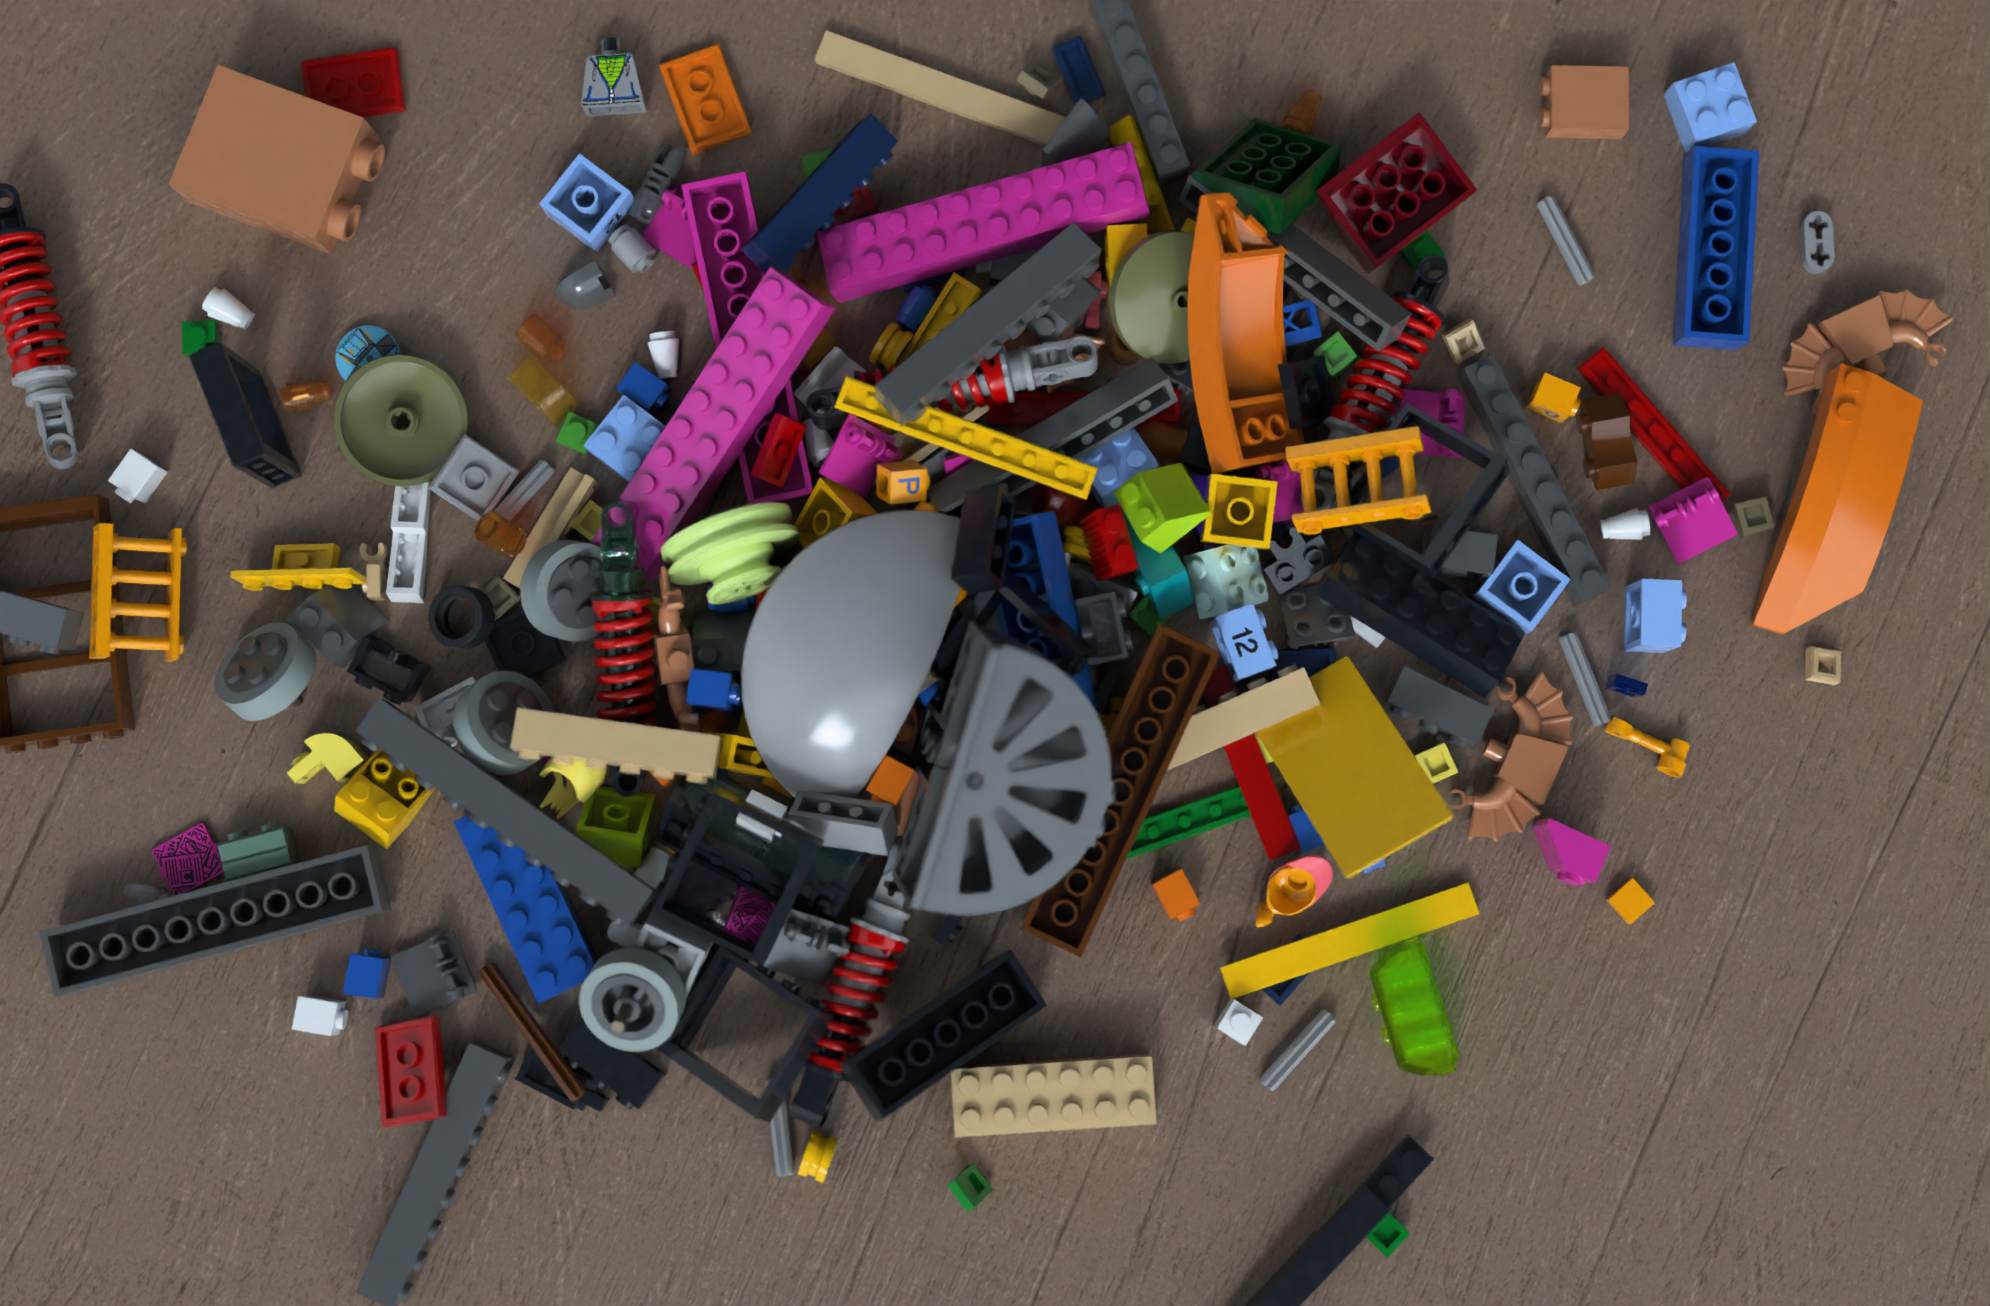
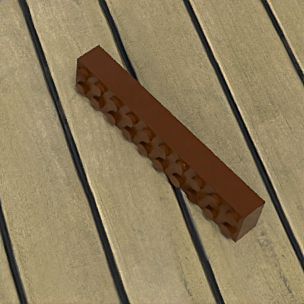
M1159 624L1107 737L1111 778L1115 782L1116 793L1112 804L1107 805L1104 814V832L1101 837H1097L1094 846H1089L1079 862L1067 875L1054 886L1034 898L1020 928L1021 930L1082 957L1219 658L1220 650L1163 624Z

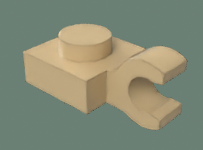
M361 543L360 555L368 562L366 565L367 573H363V576L366 577V584H362V590L364 593H367V598L371 600L388 601L386 594L388 571L385 567V559L388 553L387 546L384 543H378V553L370 556L369 545Z

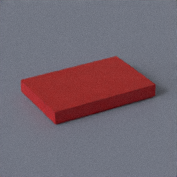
M396 47L301 61L305 97L363 118L406 112L399 54Z
M428 1016L375 1027L382 1127L389 1128L447 1117L440 1017Z

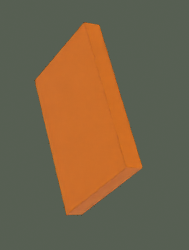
M719 43L659 64L692 156L752 134Z

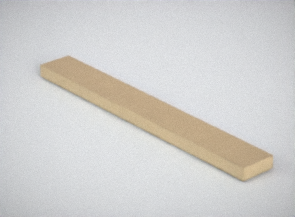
M827 30L824 33L814 59L815 63L1043 146H1046L1066 119L1062 115Z

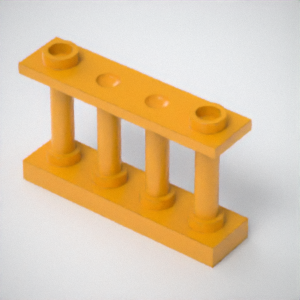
M1419 426L1285 447L1286 459L1291 471L1299 472L1301 479L1304 513L1292 515V521L1298 533L1317 534L1326 528L1400 517L1404 519H1417L1422 517L1423 514L1431 513L1427 494L1417 495L1413 455L1416 452L1424 451ZM1397 456L1400 457L1404 498L1384 501L1380 460L1383 457ZM1364 461L1367 466L1370 503L1350 506L1346 466L1351 462ZM1330 466L1333 468L1337 508L1317 511L1313 471L1319 467Z
M99 523L93 527L89 659H105L110 656V651H114L115 648L165 650L164 662L178 660L179 654L183 653L184 636L179 635L181 557L186 555L187 541L185 537H182V528H174L169 531L168 539L118 536V533H113V524ZM117 550L166 552L167 572L117 569V566L112 565L113 553H116ZM117 582L166 585V605L116 602V599L111 598L112 585L115 586ZM116 615L166 618L165 637L115 635V632L110 631L111 618H115Z

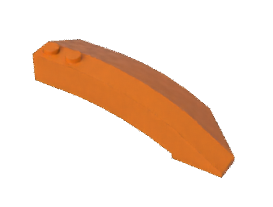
M1229 192L1205 194L1200 198L1188 279V346L1191 377L1197 413L1212 474L1228 473L1265 463L1286 460L1285 447L1305 444L1301 428L1290 429L1278 370V364L1287 363L1283 323L1284 256L1289 252L1281 244L1275 246L1266 237L1268 231L1251 214L1245 216L1236 207L1237 200Z
M1839 364L1827 374L1795 491L1770 562L1766 565L1751 623L1752 626L1783 635L1864 591L1899 496L1923 400L1872 372L1846 364Z

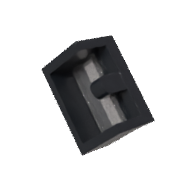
M364 637L347 672L355 676L354 682L371 690L374 686L384 692L383 697L401 705L402 702L413 701L432 666L378 637Z

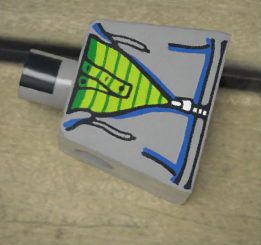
M602 39V55L588 56L586 59L582 93V108L586 116L647 113L644 92L633 54H621L620 39Z

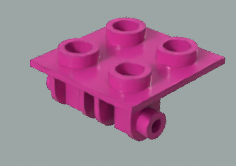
M675 184L671 190L667 188L661 197L664 203L642 236L652 246L692 269L691 265L697 262L683 191L682 188Z
M1402 389L1405 392L1403 400H1400V411L1406 403H1409L1463 435L1466 394H1459L1457 389H1446V392ZM1421 433L1424 451L1416 452L1415 455L1462 458L1461 455Z
M849 413L819 473L866 497L877 477V464L899 462L901 453L898 447L893 445L896 440L895 438Z
M1287 459L1249 468L1251 479L1278 482L1273 523L1290 520L1292 515L1304 513L1301 503L1300 473L1291 471Z
M1709 476L1648 506L1678 564L1739 535Z

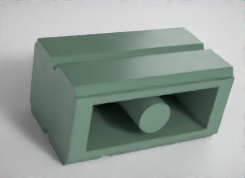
M279 822L260 826V833L248 835L247 831H239L228 834V841L218 843L225 880L229 882L300 863L292 829L290 827H280Z

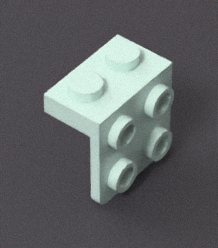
M1224 545L1183 556L1199 620L1218 616L1252 603L1257 605L1268 601L1267 585L1256 548Z

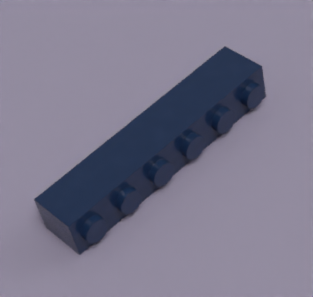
M872 113L866 116L851 129L741 250L764 274L767 273L770 267L785 272L790 270L797 262L793 258L799 250L804 253L816 241V238L813 236L818 229L824 231L836 219L833 213L838 207L843 210L855 198L852 192L857 186L862 189L874 177L871 171L876 166L881 168L892 158L893 154L890 150L898 141Z

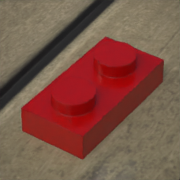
M775 413L750 475L783 488L807 426Z

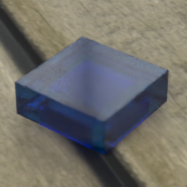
M1614 674L1608 677L1605 687L1609 690L1637 698L1645 695L1648 684L1620 674Z

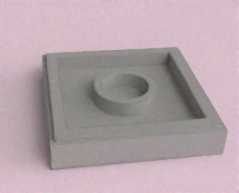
M463 434L427 488L482 524L493 512L520 470L466 434Z

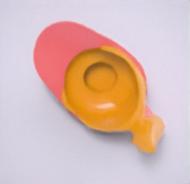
M1309 855L1298 859H1290L1277 868L1269 877L1266 900L1260 902L1256 908L1255 926L1263 927L1270 924L1274 914L1294 915L1313 905L1332 882L1333 870L1329 860L1322 856Z

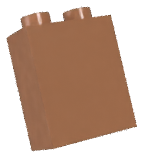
M217 65L168 185L189 203L332 255L338 240L341 239L348 242L352 239L358 228L361 207L353 202L362 180L373 182L379 175L384 162L385 148L383 145L378 144L380 137L363 117Z

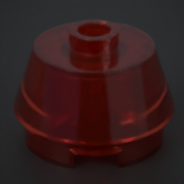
M1039 483L1038 488L1042 489L1039 504H1032V515L1055 511L1058 526L1065 527L1075 526L1079 519L1088 511L1091 489L1087 499L1084 500Z

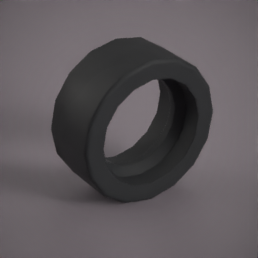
M456 585L444 588L434 597L429 607L428 622L430 631L437 641L448 647L470 649L479 646L489 637L494 627L495 612L493 604L488 596L477 588ZM467 598L474 607V624L470 632L465 636H456L449 626V610L457 599Z

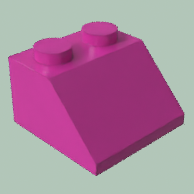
M1550 818L1534 820L1533 830L1549 870L1558 873L1556 879L1574 887L1575 885L1583 886L1584 883H1596L1611 846Z

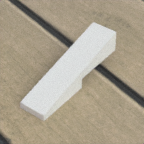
M431 481L416 486H395L390 526L393 531L386 587V594L391 602L424 603L431 490L427 487Z

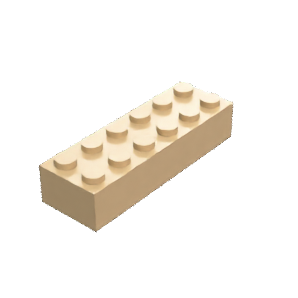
M1150 1054L960 1066L951 1072L955 1137L1157 1124L1153 1065Z

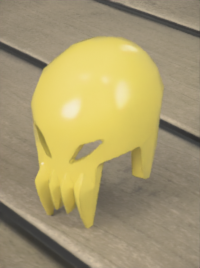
M551 757L539 775L545 778L553 771L556 782L541 803L540 808L542 809L551 804V809L556 807L555 812L559 811L556 817L559 819L579 801L582 803L587 801L603 784L608 767H606V770L587 768L586 762L573 760V765H562L553 763V757ZM562 775L567 780L566 789L563 785Z

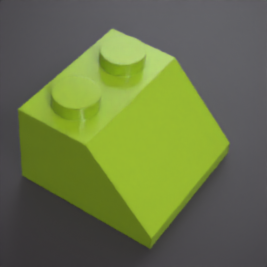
M1182 463L1138 472L1113 492L1140 541L1159 553L1164 552L1212 514Z
M600 786L585 802L576 827V834L618 864L641 868L649 843L656 794L638 792L633 796L626 797L618 794L613 787Z

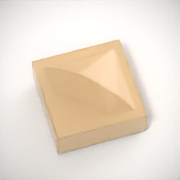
M1467 319L1441 334L1450 356L1456 364L1486 349L1476 325L1471 319Z
M1815 646L1806 648L1805 680L1830 685L1841 683V651Z

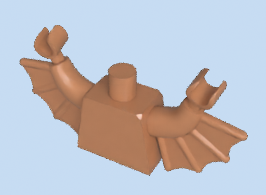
M1908 289L1898 293L1879 290L1878 296L1823 320L1816 326L1810 322L1807 324L1804 334L1797 340L1790 342V358L1781 368L1787 379L1784 395L1791 396L1813 389L1819 390V396L1812 405V411L1817 415L1826 376L1830 371L1841 363L1853 366L1860 362L1863 370L1879 375L1887 371L1879 353L1894 346V343L1907 342L1916 349L1921 348L1925 351V362L1930 366H1937L1938 361L1930 353L1937 351L1945 357L1946 348L1941 343H1930L1927 340L1931 335L1952 322L1953 316L1941 312L1936 306L1934 298L1922 299L1916 297Z
M662 566L661 573L658 575L660 583L658 595L661 602L658 623L648 624L653 629L654 635L650 639V643L654 647L652 658L655 664L656 686L666 685L669 701L674 716L677 718L679 730L699 733V714L692 713V706L686 703L690 669H694L690 635L680 620L679 609L684 608L683 595L680 588L670 590L668 570L666 566Z
M1543 671L1537 674L1525 694L1521 697L1516 693V683L1510 677H1505V682L1512 688L1510 692H1503L1496 685L1497 696L1501 700H1510L1513 703L1511 707L1519 717L1518 733L1511 734L1506 744L1493 738L1487 740L1482 755L1498 762L1492 775L1496 781L1489 790L1473 792L1472 795H1466L1457 789L1449 792V794H1461L1463 797L1460 805H1449L1451 808L1459 810L1464 808L1465 805H1472L1473 807L1466 836L1468 840L1483 836L1497 842L1506 833H1522L1530 819L1542 814L1541 810L1536 806L1544 805L1569 748L1565 745H1572L1573 743L1569 732L1573 715L1564 707L1562 701L1563 691L1550 685Z

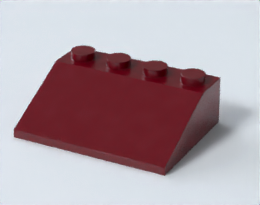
M1419 112L1316 192L1348 250L1366 274H1368L1478 190Z

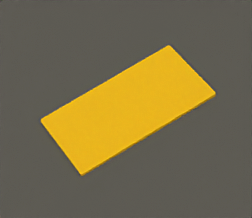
M1346 656L1309 677L1320 705L1256 733L1346 878H1350L1451 820L1453 814L1350 658Z

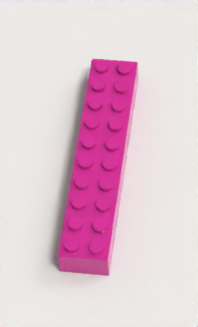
M1130 142L816 232L830 293L839 303L1045 246L1073 222L1085 234L1106 229L1107 225H1121L1150 217L1151 213L1136 154Z
M746 171L681 185L716 349L765 276L741 250L760 229L750 181ZM791 377L738 456L749 505L768 502L786 503L810 497L814 489L804 436L783 488L750 475L774 414L783 415L801 424Z
M770 267L591 543L605 550L613 560L639 580H657L659 573H661V567L667 564L660 553L661 547L671 537L694 524L835 308L785 271Z

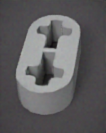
M1823 211L1811 212L1802 219L1799 225L1800 259L1805 271L1810 274H1820L1831 267L1834 262L1833 223L1827 213ZM1814 220H1816L1817 225L1823 228L1817 233V239L1815 229L1809 227ZM1817 249L1818 256L1824 257V261L1819 265L1817 260H1811V256L1816 253Z

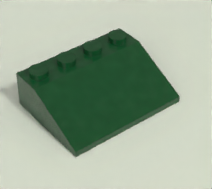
M1254 118L1194 172V178L1213 194L1229 192L1237 200L1236 207L1245 216L1251 214L1268 233L1281 234L1319 197L1316 191L1338 175L1341 144Z

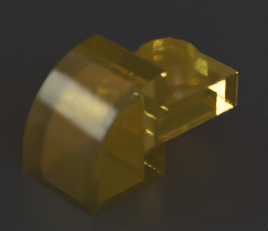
M530 355L507 377L556 427L566 419L568 412L573 413L580 406Z

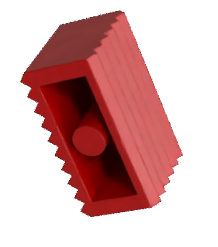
M1121 504L1095 510L1079 519L1078 523L1082 525L1080 529L1084 531L1082 536L1085 537L1084 542L1087 543L1086 548L1089 550L1088 555L1091 556L1089 561L1093 562L1091 567L1095 569L1093 573L1097 575L1095 580L1100 582L1123 576L1139 568Z

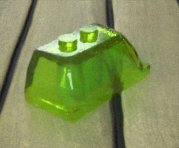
M1422 934L1408 938L1403 944L1383 955L1371 968L1370 978L1375 993L1371 994V1000L1375 1012H1381L1385 1024L1381 1026L1382 1037L1386 1046L1391 1045L1399 1069L1416 1075H1446L1457 1071L1461 1059Z

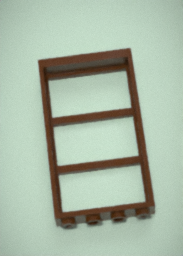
M95 494L0 508V533L94 519L95 526L99 523L112 524L109 499ZM113 553L112 558L113 566H116L115 553ZM92 580L10 592L34 599L91 592ZM118 582L115 586L112 585L111 598L116 599V602H120ZM116 615L115 618H111L110 631L115 632V635H124L122 615ZM0 633V748L5 749L6 754L25 752L26 746L37 744L38 749L54 748L59 746L58 741L69 739L71 744L92 742L91 736L103 735L104 739H116L124 737V731L135 730L126 649L115 648L114 651H110V656L105 659H89V653L5 665L2 633ZM110 662L116 722L13 736L7 676Z

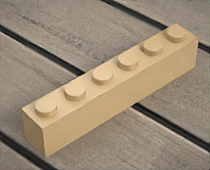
M1296 664L1277 672L1280 677L1268 683L1265 678L1259 679L1247 685L1249 691L1237 696L1235 691L1218 697V705L1206 709L1204 704L1196 707L1167 771L1320 705L1305 668L1297 669Z
M517 708L510 748L515 752H519V758L539 761L541 755L553 757V763L562 765H573V760L586 762V767L592 769L606 770L607 765L620 766L619 772L639 775L640 769L654 771L653 776L657 778L673 779L674 774L687 776L686 781L707 784V779L716 780L722 739L717 735Z

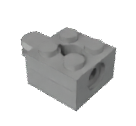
M653 910L647 920L639 917L635 924L625 922L623 926H620L612 920L607 932L609 939L626 948L648 950L669 962L681 977L686 998L700 974L713 941L653 912ZM668 943L675 944L679 949H677L673 945H669Z

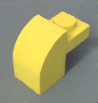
M321 733L313 735L304 741L312 752L306 751L299 755L292 762L294 767L287 774L295 783L305 784L321 769L326 767L337 781L346 783L369 758L349 738L331 733Z

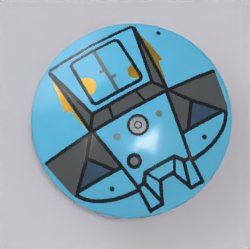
M371 325L361 326L351 330L341 339L336 350V366L342 378L347 381L352 374L365 364L381 357L402 355L395 338L386 330Z

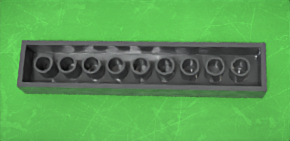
M365 845L40 931L54 997L84 992L392 909L377 846Z

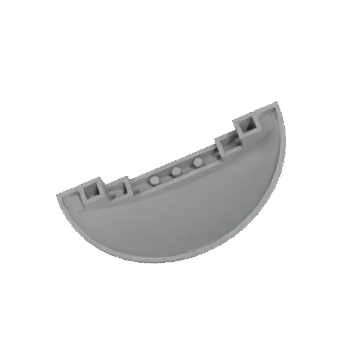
M900 510L872 514L850 521L831 530L807 546L780 572L767 590L756 610L743 651L741 695L746 722L759 755L773 776L793 797L796 798L799 791L856 798L889 750L907 718L934 661L960 590V586L951 579V568L954 563L956 538L959 534L961 518L933 511Z

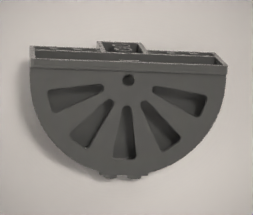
M973 621L969 622L944 706L932 702L928 703L910 764L921 781L892 876L909 908L917 910L926 909L953 915L988 914L1023 904L1054 886L1079 862L1089 846L1095 845L1097 837L1102 836L1105 828L1104 814L1107 805L1112 804L1116 793L1115 782L1111 778L1109 749L1103 727L1096 711L1079 687L1048 657L1035 648L1017 639L991 632L983 624Z

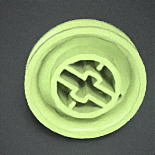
M779 502L744 506L712 516L680 531L667 540L660 549L663 560L673 564L668 570L670 581L677 585L712 582L713 588L706 594L707 600L711 604H724L742 600L769 589L782 571L780 567L770 566L769 561L788 551L800 539L798 528L787 524L792 518L790 507L785 503Z

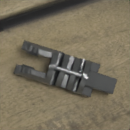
M667 144L660 146L649 166L650 171L646 172V178H643L642 186L638 188L629 212L633 218L641 223L650 224L664 203L661 199L664 191L667 188L671 189L672 181L676 180L686 159L685 149L680 147L672 148V146Z

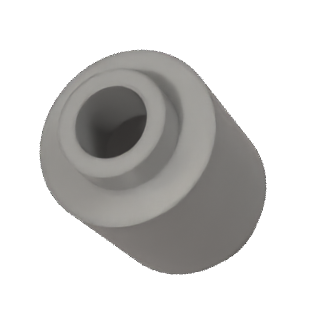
M625 224L615 230L610 236L608 242L612 245L611 250L632 273L638 271L644 273L655 263L654 256L656 250L636 228H630L628 224Z

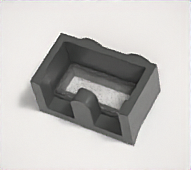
M1115 592L1075 600L1083 639L1094 648L1087 657L1088 664L1093 665L1127 658V650H1132L1133 645L1130 631H1123L1120 618L1126 617L1123 598H1116Z

